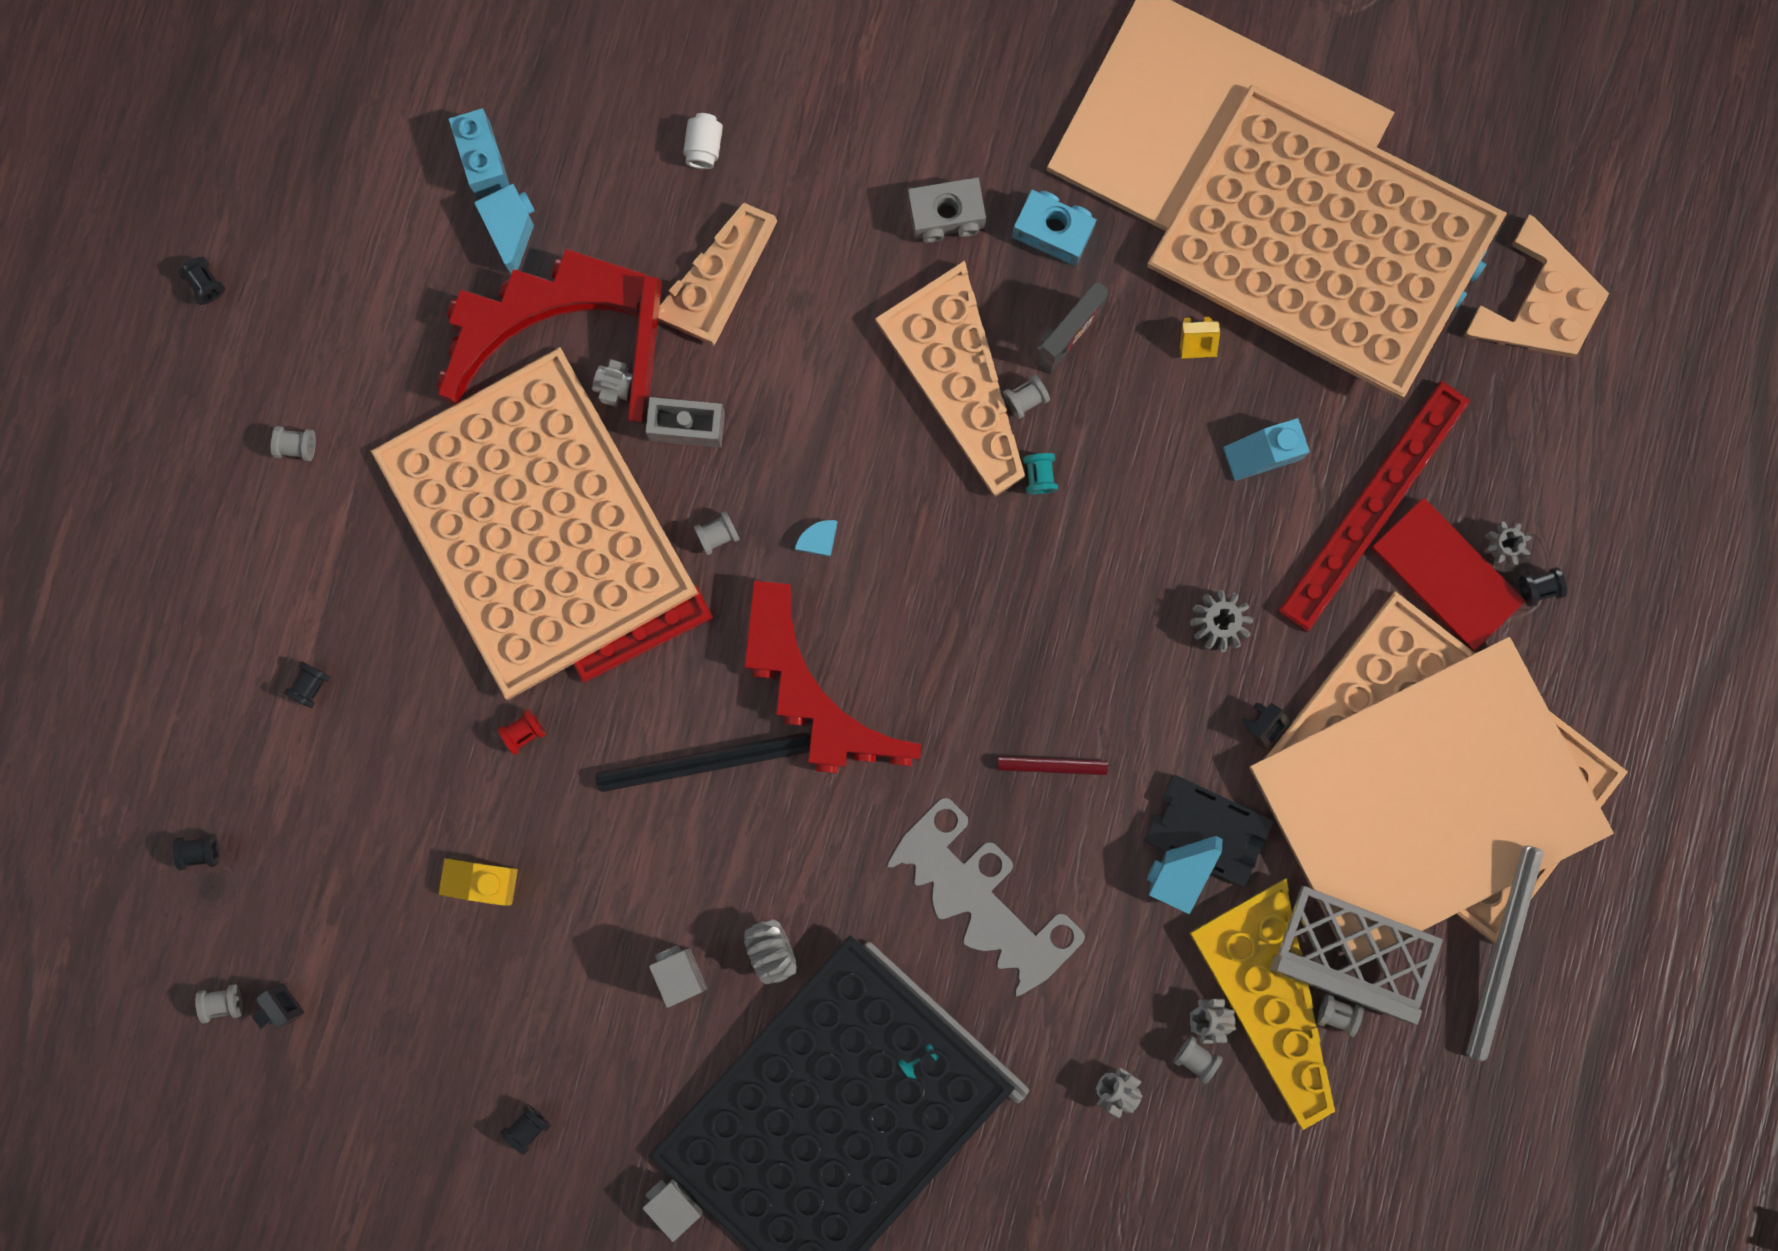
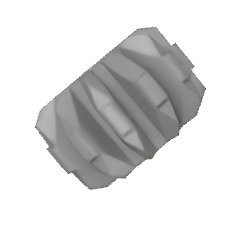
M1223 590L1216 592L1215 600L1209 594L1204 595L1202 600L1205 607L1198 604L1193 607V611L1202 617L1190 620V626H1201L1202 629L1194 635V638L1199 640L1203 636L1208 637L1204 646L1207 650H1210L1216 641L1220 653L1227 651L1228 643L1231 647L1237 649L1241 646L1238 636L1245 639L1250 636V632L1241 626L1253 623L1252 617L1242 616L1241 614L1249 608V605L1244 603L1237 607L1235 603L1238 600V594L1233 593L1228 601H1226ZM1220 613L1224 614L1223 619L1226 617L1229 619V624L1223 630L1219 629L1220 624L1215 626L1213 621Z
M773 919L761 921L745 930L744 944L747 948V954L761 982L764 984L778 983L796 973L797 966L793 950L785 930L778 921Z

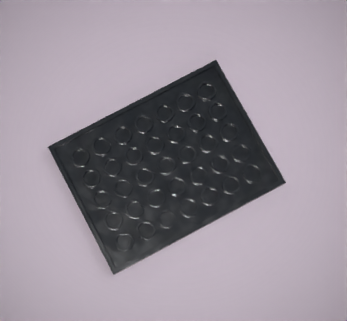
M850 935L650 1153L649 1157L748 1251H868L1012 1093L1015 1087L860 942ZM930 1044L934 1050L926 1051L925 1047ZM938 1054L939 1058L935 1061L930 1055ZM920 1058V1061L913 1066L916 1078L907 1077L897 1063L900 1060H904L908 1064Z

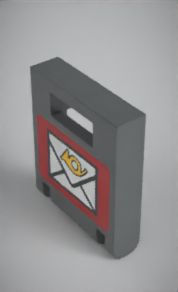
M1101 283L1094 284L1054 331L1048 328L1040 337L1042 343L1037 348L1039 355L1036 363L1049 374L1100 316L1108 296V289Z

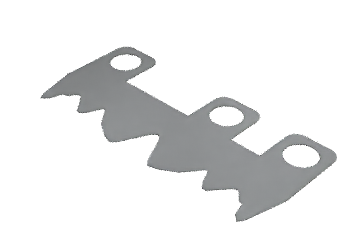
M943 798L904 835L892 855L888 867H895L902 862L904 864L913 863L916 865V886L934 882L932 901L935 913L939 919H946L963 912H971V920L964 937V944L981 951L1001 949L997 967L999 969L1019 968L1020 983L1016 989V996H1020L1047 980L1084 942L1085 935L1067 915L1058 914L1035 936L991 892L1011 872L1013 868L1011 859L997 845L991 842L985 843L965 864L947 848L967 827L968 817L950 799ZM950 809L956 814L958 823L953 831L945 833L936 828L934 818L938 811ZM987 853L996 854L1002 861V869L994 877H987L979 870V860ZM1058 925H1066L1074 933L1073 943L1064 949L1055 947L1050 939L1051 931Z

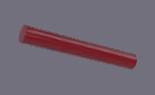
M998 756V771L1107 775L1108 761Z

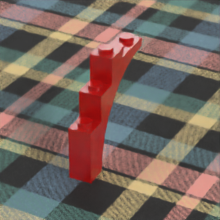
M565 249L563 258H557L552 270L554 282L513 269L510 279L505 278L499 294L502 302L460 289L457 299L453 298L447 311V318L450 319L449 324L455 332L460 334L459 337L454 336L449 348L451 360L447 370L443 369L439 375L437 390L440 391L438 395L446 403L452 405L461 402L470 381L487 358L508 339L541 321L557 315L581 311H613L639 317L642 280L644 276L648 275Z
M754 581L745 669L753 671L752 677L758 679L774 680V674H781L777 716L778 718H784L785 725L805 727L806 720L813 721L809 764L816 765V772L838 774V767L846 768L847 754H854V761L875 763L876 757L891 758L890 764L911 767L912 760L920 761L922 744L893 739L865 727L844 713L821 690L807 669L796 642L792 621L791 584Z

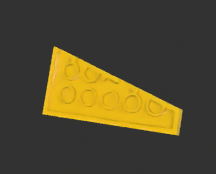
M1282 879L1189 932L1231 1008L1235 1011V1015L1300 1129L1304 1130L1334 1113L1335 1108L1319 1042L1321 1041L1315 1024L1309 985L1269 970L1273 957L1278 954L1292 915L1287 879ZM1295 936L1289 952L1303 957L1298 938Z

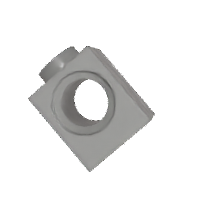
M661 1179L645 1194L649 1201L645 1204L643 1210L672 1242L700 1218L704 1211L674 1179L667 1184Z

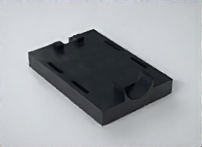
M1175 774L1172 775L1161 799V802L1167 804L1162 816L1154 815L1143 841L1166 852L1172 850L1169 848L1170 845L1179 848L1217 836L1223 839L1222 853L1215 866L1222 869V871L1219 872L1213 869L1211 873L1245 888L1251 872L1255 868L1258 855L1267 841L1266 839L1274 820ZM1195 790L1214 798V800H1211L1199 793H1196ZM1228 806H1232L1244 813H1247V815H1243L1231 808H1228Z

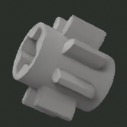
M610 359L609 367L599 365L597 368L592 390L600 393L599 399L601 403L617 407L619 399L626 401L630 399L632 374L628 373L629 367H627L626 363Z
M1501 522L1497 525L1499 534L1490 531L1485 535L1490 540V544L1484 550V553L1492 554L1495 558V566L1507 560L1508 565L1514 567L1518 565L1516 555L1523 558L1530 555V552L1525 547L1526 542L1532 539V537L1524 536L1520 531V523L1508 529L1507 524ZM1502 541H1511L1513 544V548H1504L1502 545Z
M1224 999L1198 1000L1199 1007L1189 1014L1191 1032L1201 1035L1200 1043L1202 1044L1226 1043V1035L1236 1029L1235 1011L1224 1007Z
M1119 1067L1116 1074L1105 1073L1096 1087L1097 1094L1100 1097L1097 1105L1117 1118L1121 1117L1122 1111L1133 1113L1142 1099L1141 1092L1137 1088L1141 1081Z

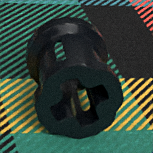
M197 257L182 265L178 271L180 277L183 280H187L194 291L193 298L199 305L213 302L225 291L222 282H217L209 270L210 263L205 257Z
M1558 567L1549 569L1548 573L1533 577L1527 574L1522 575L1519 579L1520 592L1528 607L1536 606L1537 602L1552 597L1560 599L1567 596V584L1562 571Z
M301 661L299 674L292 686L285 688L283 693L313 709L315 705L313 700L323 682H328L331 677Z
M208 834L204 839L186 841L183 837L175 838L173 843V859L177 870H186L188 866L208 864L209 867L217 866L219 864L220 851L216 835Z
M529 1104L525 1105L523 1108L524 1113L510 1128L505 1127L501 1131L507 1143L522 1155L529 1151L528 1145L542 1130L547 1131L551 1127L547 1119Z

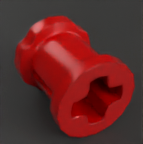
M529 708L523 711L524 716L507 727L500 726L497 728L500 737L514 755L520 753V748L534 738L546 736L542 725Z

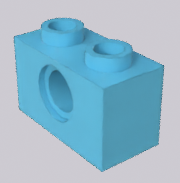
M481 108L449 118L467 180L477 198L509 186L510 184L491 123L484 109Z
M1031 190L1013 228L1012 238L1076 267L1094 230L1097 219L1091 217L1092 214L1083 207L1073 205L1071 208L1060 203L1059 198L1050 192L1042 190L1039 193ZM1051 219H1057L1064 224L1065 228L1057 232L1052 231L1047 227L1046 222Z

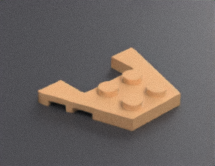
M1529 214L1511 246L1541 261L1543 266L1514 321L1511 322L1480 306L1476 310L1463 337L1471 340L1482 339L1498 342L1497 344L1499 345L1510 344L1527 347L1528 350L1573 358L1578 354L1609 293L1535 217Z

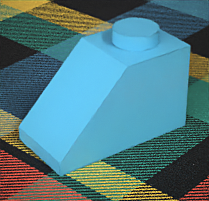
M511 184L474 202L510 274L513 269L518 270L534 227L529 214L535 211L526 192L518 194L514 184Z
M1298 418L1262 429L1223 447L1234 482L1301 461L1310 453Z
M1214 836L1166 851L1162 861L1155 860L1146 880L1151 882L1149 896L1190 914L1222 853L1223 839Z

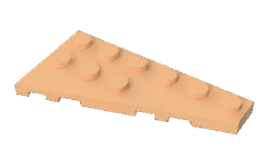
M963 261L875 318V322L993 497H996L1022 480L1025 474L1015 438L1011 431L1004 399L999 388L984 327H982L975 295L971 288L966 263Z

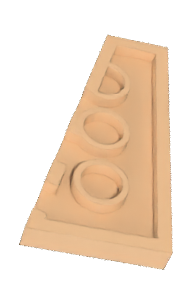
M743 203L714 237V243L704 254L701 252L692 263L694 266L681 281L678 280L669 290L670 294L659 307L658 321L715 346L777 223L776 217Z

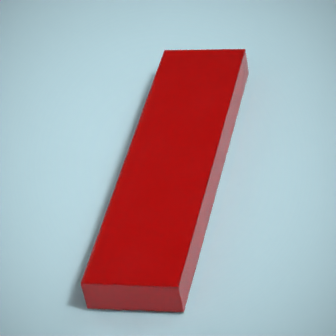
M644 276L642 280L628 411L629 421L640 424H647L662 281L657 277Z
M696 585L695 588L699 594L575 662L574 666L581 681L586 683L714 619L698 586Z

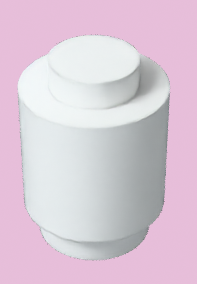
M698 113L696 117L688 119L683 155L686 157L685 163L690 167L712 169L714 161L718 160L723 125L716 121L717 118L714 115Z

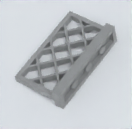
M1301 886L1278 954L1273 957L1269 970L1406 1023L1418 1025L1422 1010L1419 1008L1443 939L1306 886ZM1308 897L1321 901L1327 914L1326 917L1309 924L1303 911ZM1330 905L1340 908L1341 910L1333 913ZM1350 912L1356 915L1362 929L1344 937L1336 917ZM1364 918L1376 923L1368 926ZM1301 919L1304 927L1297 930L1299 921ZM1330 921L1338 940L1321 948L1312 928ZM1384 925L1391 929L1397 943L1379 950L1370 931ZM1303 932H1307L1315 951L1303 957L1289 952L1293 938ZM1399 932H1402L1410 936L1405 939H1402ZM1365 934L1373 954L1355 961L1347 942ZM1416 939L1430 943L1426 958L1414 964L1405 944ZM1341 945L1350 964L1335 970L1329 967L1323 953ZM1400 948L1408 967L1390 975L1382 955ZM1318 956L1321 964L1309 959ZM1376 958L1385 978L1371 984L1364 981L1358 966ZM1422 967V970H1421V973H1420V976H1419L1418 971H1417V968ZM1352 969L1356 978L1345 974V972ZM1411 972L1416 983L1412 999L1400 995L1393 981ZM1387 983L1391 991L1379 986Z

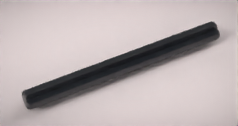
M808 733L794 734L602 771L596 774V783L598 790L605 792L810 752L811 744L810 736Z

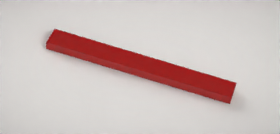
M1442 380L1436 385L1277 611L1279 614L1306 633L1311 629L1471 400Z

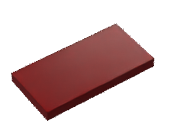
M1422 498L1370 548L1456 637L1472 651H1475L1526 602L1425 498Z

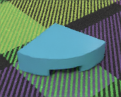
M821 521L807 528L798 539L795 551L831 558L838 521Z

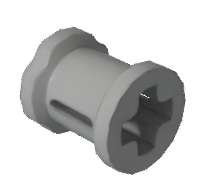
M1036 374L1031 375L1029 381L1014 390L1007 389L1003 391L1004 399L1017 419L1024 417V412L1041 402L1046 404L1050 400L1045 386Z
M282 426L274 428L271 438V454L274 458L280 459L284 455L302 457L307 462L312 461L316 447L314 430L306 429L305 432L287 431Z
M726 511L721 513L720 518L708 524L693 526L707 555L712 554L714 548L731 540L734 542L740 540Z
M236 984L229 985L227 990L211 993L201 990L196 993L195 1006L198 1019L202 1024L208 1023L211 1018L228 1015H231L233 1018L241 1017L243 1002L240 989Z
M1327 993L1318 1011L1317 1025L1324 1026L1328 1024L1346 1031L1347 1036L1354 1037L1360 1027L1364 1007L1358 1004L1353 1007L1334 1000L1333 995Z
M1191 1035L1179 1049L1173 1063L1177 1066L1184 1065L1200 1077L1199 1081L1205 1085L1218 1070L1223 1057L1219 1054L1212 1055L1198 1045L1196 1043L1197 1039Z

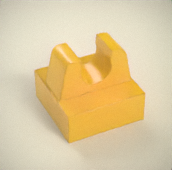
M1204 317V322L1191 323L1190 318H1185L1182 323L1180 340L1181 359L1217 357L1220 337L1219 322H1213L1210 317Z

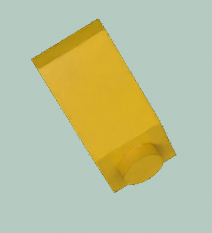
M444 858L438 895L503 906L512 905L518 869Z

